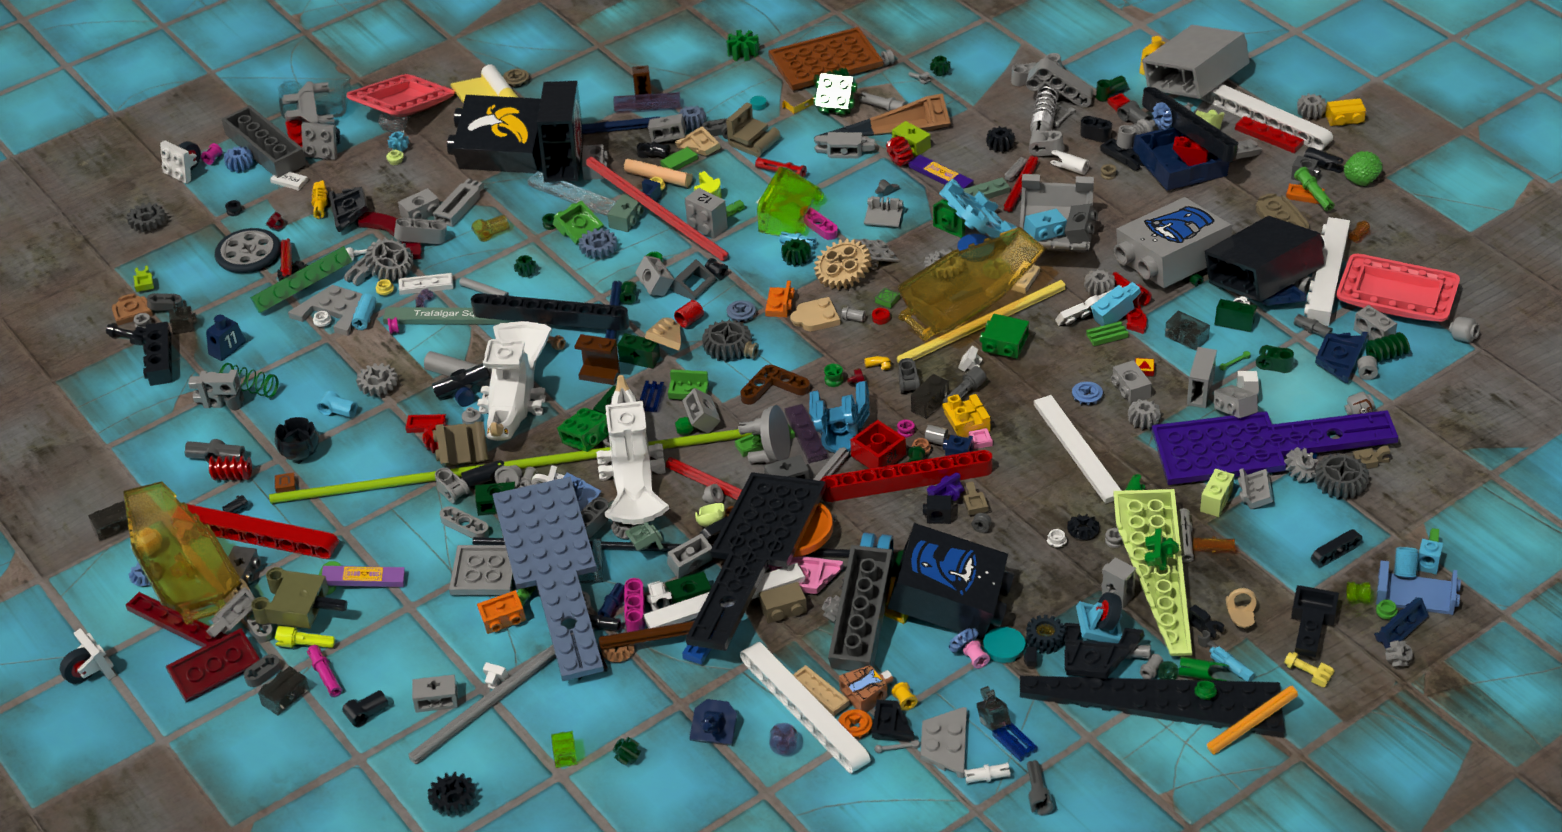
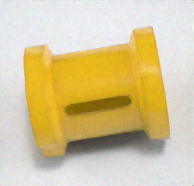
M900 682L891 690L892 695L899 700L902 710L907 711L917 705L918 699L910 692V686L907 682Z

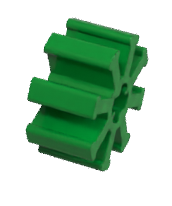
M736 30V36L731 33L728 35V40H726L727 55L729 57L733 55V60L738 61L741 56H744V61H750L749 55L755 58L758 56L759 37L758 35L753 36V31L748 30L745 35H742V30Z

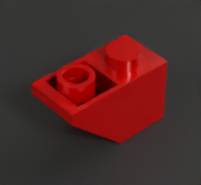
M1175 136L1173 150L1188 166L1207 162L1208 150L1189 138Z

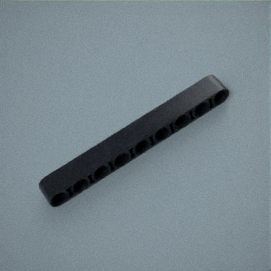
M1145 87L1143 89L1142 106L1154 112L1153 107L1157 103H1165L1172 113V127L1226 162L1236 161L1238 142L1159 89L1155 87Z
M478 293L471 297L473 314L478 318L527 321L617 331L626 330L630 325L628 310L624 306Z

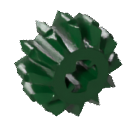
M791 238L790 241H785L781 248L783 261L787 265L793 264V266L798 264L801 266L802 263H807L811 259L810 244L805 239L800 240L799 238L795 240Z

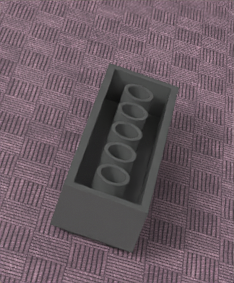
M249 105L222 118L225 135L242 148L247 147L251 150L253 159L277 178L306 165L303 148L252 106Z
M851 545L828 655L831 668L850 671L866 666L874 668L895 562L892 549Z

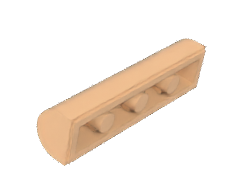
M625 159L624 170L627 173L647 178L660 177L664 182L686 188L692 183V174L633 159Z

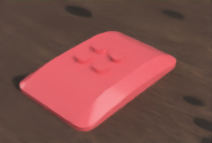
M403 74L347 92L346 97L351 101L391 116L406 117L442 103L454 96L455 91L414 75Z
M1356 253L1352 254L1348 259L1336 297L1340 301L1362 308L1370 305L1381 313L1418 320L1442 322L1449 318L1460 277L1452 272Z

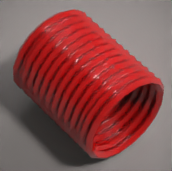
M696 300L689 301L674 312L676 322L683 328H687L704 315L702 306Z

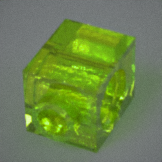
M573 731L551 734L556 768L577 765Z

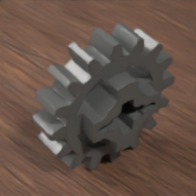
M151 202L147 205L142 203L141 206L136 205L135 209H130L131 213H127L128 225H130L131 229L135 228V231L141 229L144 232L145 229H148V231H151V228L157 229V225H162V221L166 220L164 209L161 205L158 206L157 203L151 205Z

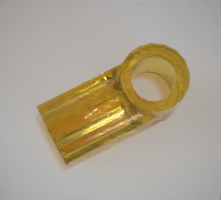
M501 215L487 221L478 219L473 222L471 229L480 241L485 242L493 234L507 230L509 223L506 216Z

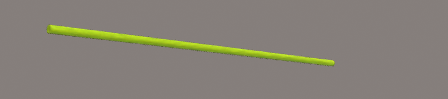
M739 429L649 441L648 446L662 444L663 449L740 439L752 433L741 435ZM610 447L591 449L588 452L577 451L504 461V466L516 465L520 469H524L527 467L596 459L597 451H609ZM482 465L454 468L450 470L460 478L462 477V472L471 470ZM436 471L269 494L270 504L431 482L436 481Z

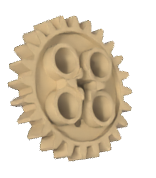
M848 238L845 242H842L840 239L838 244L832 242V247L826 246L827 250H821L822 256H817L818 261L814 262L816 265L814 267L815 275L820 283L824 284L825 287L829 286L830 289L836 286L837 290L841 286L846 289L848 284L853 286L854 281L859 283V278H865L864 273L869 272L868 267L872 266L870 263L872 261L871 254L866 245H862L861 241L856 243L855 239L850 242Z

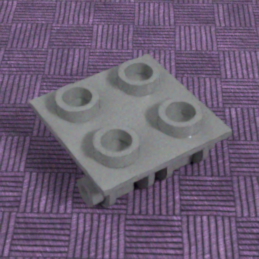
M868 197V208L864 224L899 227L904 207L903 200H900V198H890L889 201V197H887L886 202H884V197H882L880 202V197Z
M855 239L856 243L861 241L862 245L865 244L871 254L872 261L870 263L872 266L869 269H877L879 261H900L882 240Z

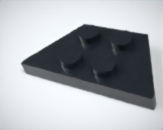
M362 187L343 189V193L337 194L334 191L329 192L335 227L338 232H341L369 210Z

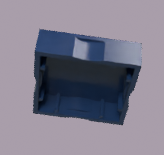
M1174 127L1135 135L1133 150L1140 156L1144 166L1166 190L1228 175L1230 162L1221 160L1209 151L1207 162L1188 166L1173 150L1175 136L1189 137Z

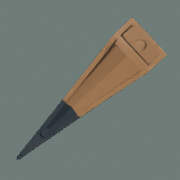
M943 94L926 96L889 112L830 132L862 133V136L892 134V129L904 121L924 131H933L936 128L950 126V119Z

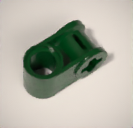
M1264 345L1260 348V356L1256 359L1258 368L1281 373H1289L1293 370V350Z

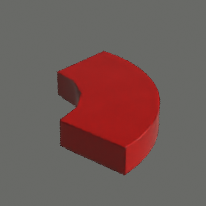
M1133 301L1134 309L1124 316L1127 320V329L1144 334L1147 317L1141 310V307Z

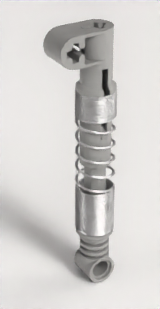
M1050 53L1045 56V58L1050 59L1063 68L1060 54ZM1046 83L1037 91L1030 125L1029 152L1035 156L1054 155L1051 151L1058 150L1063 152L1065 149L1062 133L1060 131H1052L1059 92Z

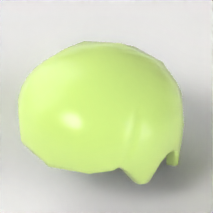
M714 503L701 507L699 515L695 512L697 523L707 527L725 518L724 504Z

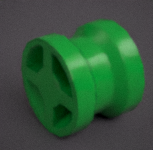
M829 364L824 368V381L827 386L838 387L843 383V368L839 364Z

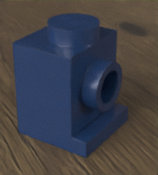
M950 435V438L945 439L943 442L945 456L972 452L973 436L965 438Z

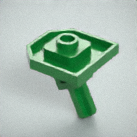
M942 199L933 205V226L959 238L964 237L965 219L960 218L956 214V209L948 205L949 201Z

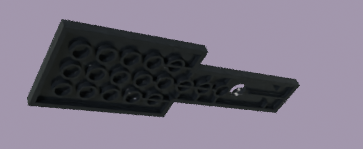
M751 472L710 550L711 557L726 559L686 637L687 645L727 650L768 565L788 568L827 488L826 481ZM729 599L736 601L730 607H722L720 603H725Z

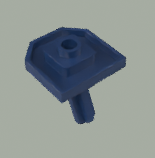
M706 699L694 709L689 740L732 746L738 717L737 712L728 701Z

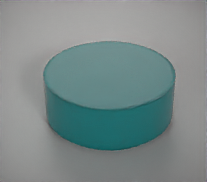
M763 96L752 97L750 99L752 109L763 110L766 108V98Z

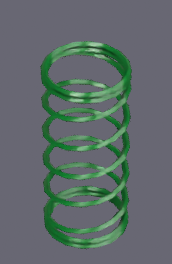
M225 363L220 369L219 373H223L227 365H230L231 370L237 367L239 376L242 370L246 369L245 379L240 386L246 381L247 389H242V391H249L252 394L257 393L260 396L265 395L267 398H272L277 392L279 380L274 374H269L265 379L264 372H260L256 377L254 369L248 374L247 368L243 367L239 372L238 365L233 366L231 363ZM252 371H254V381L252 385L248 387L249 375ZM262 373L263 381L260 388L257 390V379L259 375ZM273 377H275L276 383L274 391L270 396H268L267 393L270 391L273 385ZM270 378H272L271 386L269 390L266 391L268 382ZM254 382L256 392H252L249 390L253 386ZM263 384H264V387H263V392H264V394H260L258 391L262 388V386H263Z

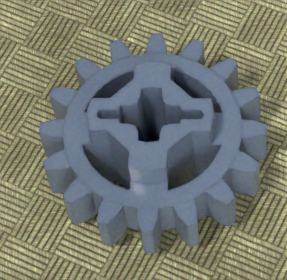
M594 228L592 232L587 230V234H582V238H579V250H581L582 254H586V257L591 255L593 259L596 256L602 258V255L608 257L609 252L614 253V249H617V237L614 232L610 233L609 229L603 231V228L597 231Z

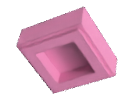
M987 428L969 431V436H973V449L992 446L993 441Z

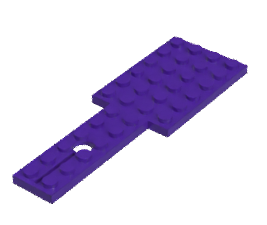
M1388 410L1272 424L1268 412L1264 411L1242 418L1231 415L1152 425V434L1168 485L1210 480L1215 469L1232 473L1234 477L1240 476L1239 469L1244 468L1247 475L1267 469L1268 473L1286 471V463L1283 457L1297 447L1300 451L1306 448L1309 454L1311 452L1317 453L1398 443V434ZM1335 431L1336 434L1342 435V437L1332 439L1327 435L1328 432Z

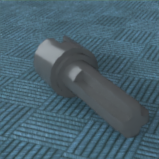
M974 366L963 375V382L949 393L942 402L947 403V398L956 394L962 398L970 390L979 388L987 379L985 372L978 366Z
M1029 761L1027 768L1031 783V791L1028 794L1032 813L1037 809V814L1046 815L1053 809L1049 789L1044 787L1038 761Z

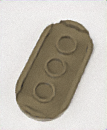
M1266 194L1258 199L1256 212L1261 219L1271 216L1309 229L1308 221L1287 197L1282 195L1279 197L1277 194Z

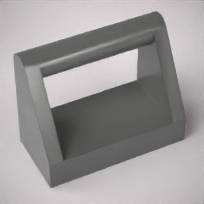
M695 259L674 279L669 288L674 293L695 300L716 280V277ZM692 275L705 279L694 291L684 284Z

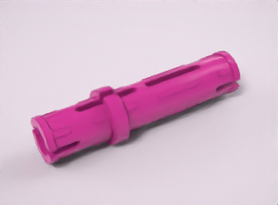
M318 645L310 646L307 654L312 660L313 669L319 673L331 697L339 696L342 688L329 667V660L322 654Z

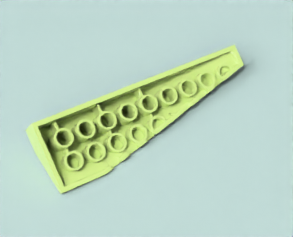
M1175 490L1113 491L1116 526L1132 565L1136 568L1137 577L1170 656L1192 655ZM1158 528L1162 529L1163 537L1167 539L1172 538L1173 541L1179 544L1178 553L1174 554L1171 558L1167 557V570L1162 571L1158 565L1148 566L1145 561V553L1154 552V550L1148 551L1145 537L1155 535V529Z

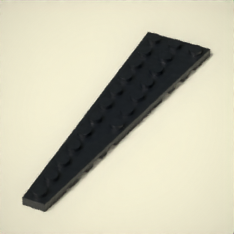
M1020 676V698L1065 705L1071 702L1080 704V707L1089 708V705L1102 707L1104 711L1116 709L1123 710L1124 714L1186 722L1195 725L1207 723L1215 728L1233 726L1281 692L1280 682ZM1210 681L1214 683L1217 691L1214 697L1204 700L1199 698L1194 693L1198 682ZM1282 708L1250 730L1256 731V734L1284 738Z

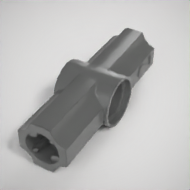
M213 439L210 443L187 441L184 453L187 458L205 459L209 463L211 456L214 457L215 462H217L218 456H221L223 461L226 456H229L230 461H232L233 456H236L239 461L241 456L245 458L246 450L244 446L227 445L219 439Z

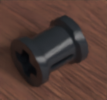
M710 258L705 264V267L712 274L716 275V278L723 279L727 275L728 266L718 263L716 259Z

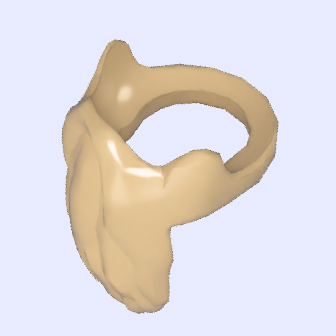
M1236 589L1226 597L1229 616L1233 623L1245 629L1252 626L1255 622L1253 611L1257 604L1256 596L1250 589ZM1241 593L1248 594L1251 597V602L1246 607L1236 606L1234 599L1237 595Z

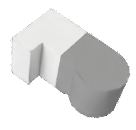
M1238 371L1237 387L1256 393L1258 403L1259 385L1257 371Z

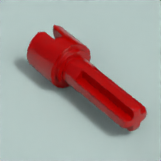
M1113 272L1112 275L1117 286L1120 285L1123 288L1131 283L1119 273ZM1136 284L1140 287L1141 293L1133 301L1139 306L1141 304L1146 306L1150 302L1152 294L1142 285Z

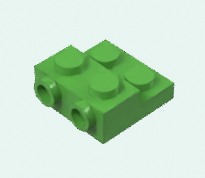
M582 200L576 204H571L563 212L559 211L554 216L553 225L563 236L568 235L575 244L579 243V238H582V234H587V230L592 232L596 228L598 231L604 225Z

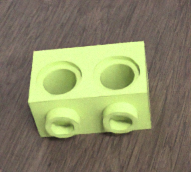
M1219 469L1214 470L1201 495L1200 512L1217 517L1221 515L1233 492L1234 474Z

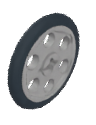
M260 228L242 229L227 235L218 243L215 249V260L223 269L231 272L247 273L257 271L268 266L278 257L281 243L279 238L268 230Z

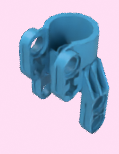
M866 381L856 384V404L851 394L842 396V406L827 409L825 401L821 400L819 391L810 392L809 414L816 431L821 434L822 445L830 452L836 453L839 448L843 447L848 452L851 451L850 439L858 434V430H861L869 417L870 400Z

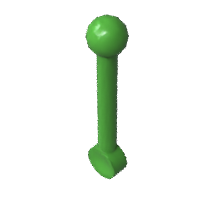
M1244 351L1243 355L1225 364L1221 363L1219 369L1224 371L1228 366L1244 358H1250V352Z

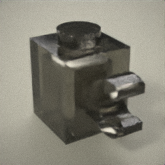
M185 300L182 307H178L176 302H173V309L169 310V321L173 335L195 331V324L198 321L196 313H192L191 306H187Z
M989 686L981 688L980 692L983 701L976 703L980 722L991 731L1010 724L1007 704L996 697L994 690H990Z

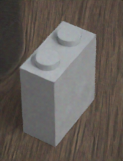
M1197 348L1189 375L1187 405L1206 408L1215 376L1217 350Z

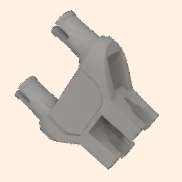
M308 81L297 94L283 95V105L296 104L297 110L286 111L284 114L285 120L299 119L303 123L334 125L333 114L322 116L317 114L314 99L315 93L329 92L328 82L313 84V82Z

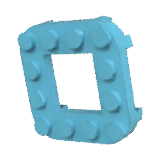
M954 179L947 182L939 194L949 201L948 205L956 209V214L960 218L966 220L964 224L970 229L975 227L983 235L987 233L991 238L995 240L1000 239L1006 245H1009L1018 230L1017 226L1005 220L1003 222L995 212L999 207L998 204L988 200L984 193L979 191L976 196L964 192V189Z

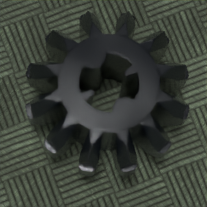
M999 126L998 128L993 127L992 130H988L986 143L989 146V150L1002 153L1003 151L1008 152L1009 149L1013 148L1015 136L1012 129H1007L1006 126L1003 128Z

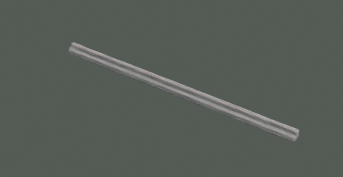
M553 644L408 754L410 761L417 764L556 657Z

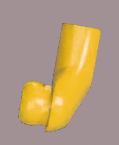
M875 356L864 358L865 367L881 365L882 370L891 368V360L888 357Z

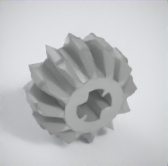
M1308 93L1307 96L1302 95L1297 102V111L1299 115H1302V118L1316 120V118H1322V115L1326 112V102L1321 95L1316 96L1315 93L1313 95Z
M1098 269L1090 271L1084 280L1085 291L1089 295L1099 296L1115 288L1114 276L1111 275L1110 271L1105 272L1104 269L1102 271Z
M1147 398L1145 401L1138 399L1137 402H1132L1128 409L1129 424H1133L1134 428L1141 427V430L1143 428L1150 430L1152 425H1157L1161 418L1159 405L1155 404L1154 401L1149 402Z

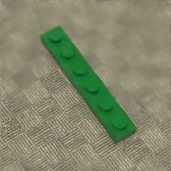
M342 246L250 298L257 311L261 313L353 261L346 248Z

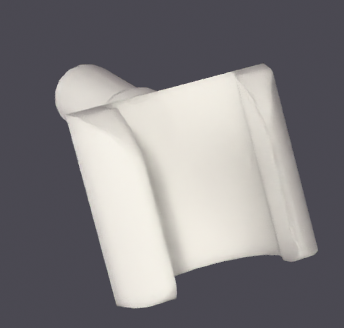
M351 247L346 248L352 261L354 256L367 252V249L354 250Z

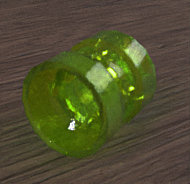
M1347 582V602L1354 603L1358 600L1362 603H1370V582H1362L1361 584Z

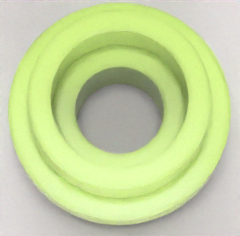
M392 150L386 156L387 161L391 165L402 163L404 158L403 153L398 150Z

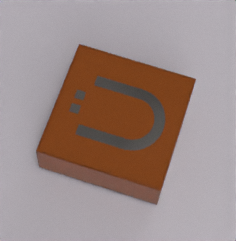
M294 472L275 475L276 493L296 490Z

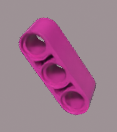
M631 578L625 582L624 616L627 632L645 629L643 615L645 614L643 582L638 578Z

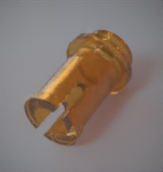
M1366 221L1358 222L1356 228L1349 233V238L1353 242H1358L1364 234L1370 231L1369 223Z

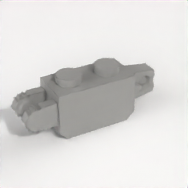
M828 132V135H817L814 138V142L817 144L814 150L817 153H827L829 158L858 159L862 156V152L875 150V139L862 137V133Z

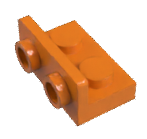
M787 280L786 288L770 287L765 316H788V311L792 310L791 298H794L795 293L794 287H791V281Z
M516 590L477 604L487 634L498 632L501 629L526 621L524 609Z

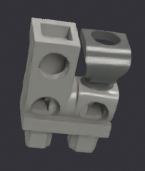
M230 370L229 373L201 371L199 376L190 377L188 382L189 388L198 389L194 390L193 400L194 402L203 403L204 408H210V406L222 408L226 404L228 408L238 410L243 404L244 395L240 386L241 379L238 370Z

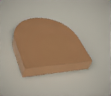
M136 294L124 295L112 306L118 326L133 322L134 317L140 313H147L149 316H153L151 309L147 307V298L136 296Z

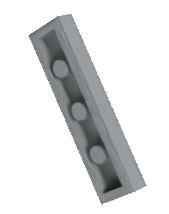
M429 351L424 359V368L426 370L450 376L459 369L467 370L477 366V364ZM488 368L489 374L491 376L492 369ZM491 379L478 383L477 385L490 387Z

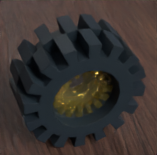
M1038 615L1037 620L1033 617L1031 622L1027 624L1026 642L1028 646H1035L1040 654H1043V651L1050 654L1051 650L1054 653L1057 652V648L1061 649L1064 644V625L1060 623L1058 618L1055 620V616L1052 615L1050 618H1048V615H1044V618Z

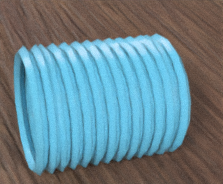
M1397 547L1394 574L1401 577H1416L1419 550L1409 547Z

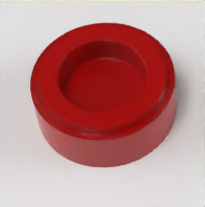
M886 308L873 310L872 321L879 325L888 323L890 321L889 310Z

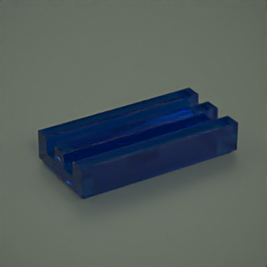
M645 381L640 401H643L644 411H658L664 390V382L657 384V381H653L650 384L649 381ZM649 389H650V393H649V396H648V399H647V403H646V406L644 407V404H645V401H646V398H647V394H648V391H649ZM655 389H658L653 407H650L651 402L653 400Z
M1010 720L992 731V736L1020 762L1024 760L1025 756L1027 758L1031 756V752H1037V746ZM1018 739H1019L1026 747H1028V748H1025V747L1018 741Z

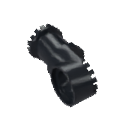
M655 141L652 143L641 142L637 144V155L641 158L655 155L666 158L670 155L668 152L671 151V146L669 144H657Z

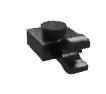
M1196 604L1189 608V624L1201 633L1203 630H1207L1212 638H1216V630H1219L1221 633L1224 632V624L1219 621H1211V616L1205 610H1202Z

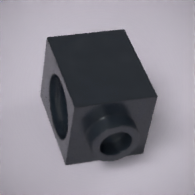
M927 495V503H923V515H927V524H951L950 495Z

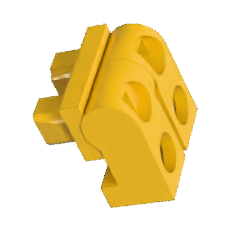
M956 394L947 398L948 402L942 404L944 414L957 436L969 437V431L985 428L990 431V416L977 394L970 395L969 400L963 402L959 395Z

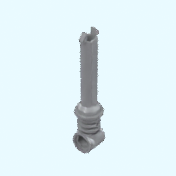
M1188 102L1184 107L1191 110L1190 107H1193V104ZM1140 119L1131 126H1120L1117 146L1123 149L1132 148L1135 135L1159 129L1158 126H1155V120Z

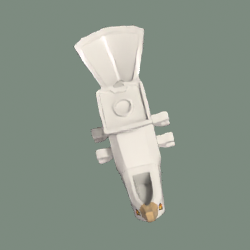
M519 321L500 323L493 326L496 339L488 341L485 359L483 360L485 368H492L490 387L482 386L481 393L486 394H483L482 399H478L477 406H480V414L489 413L487 439L495 441L509 440L520 426V422L527 417L528 412L536 416L542 415L543 408L541 406L546 400V395H544L545 388L533 387L536 360L544 349L552 331V328L545 324Z
M619 375L611 405H606L610 450L596 452L600 481L608 480L613 476L617 491V497L605 512V517L612 519V521L622 522V524H644L645 522L653 521L656 517L662 516L663 513L670 509L669 505L652 491V471L658 474L666 473L662 444L648 446L643 401L636 402L635 395L629 389L624 376Z

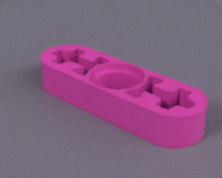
M811 207L800 209L799 219L803 224L824 239L833 240L837 238L838 227L836 224Z

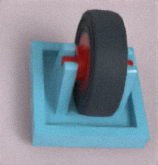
M1106 592L1095 605L1079 601L1076 610L1082 638L1099 642L1119 643L1122 636L1119 622L1122 617V601L1120 596L1115 593Z

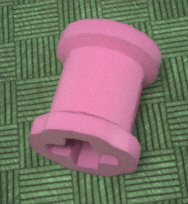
M973 640L967 643L963 649L964 654L970 657L972 665L976 669L984 667L990 660L989 655L981 649L979 641Z

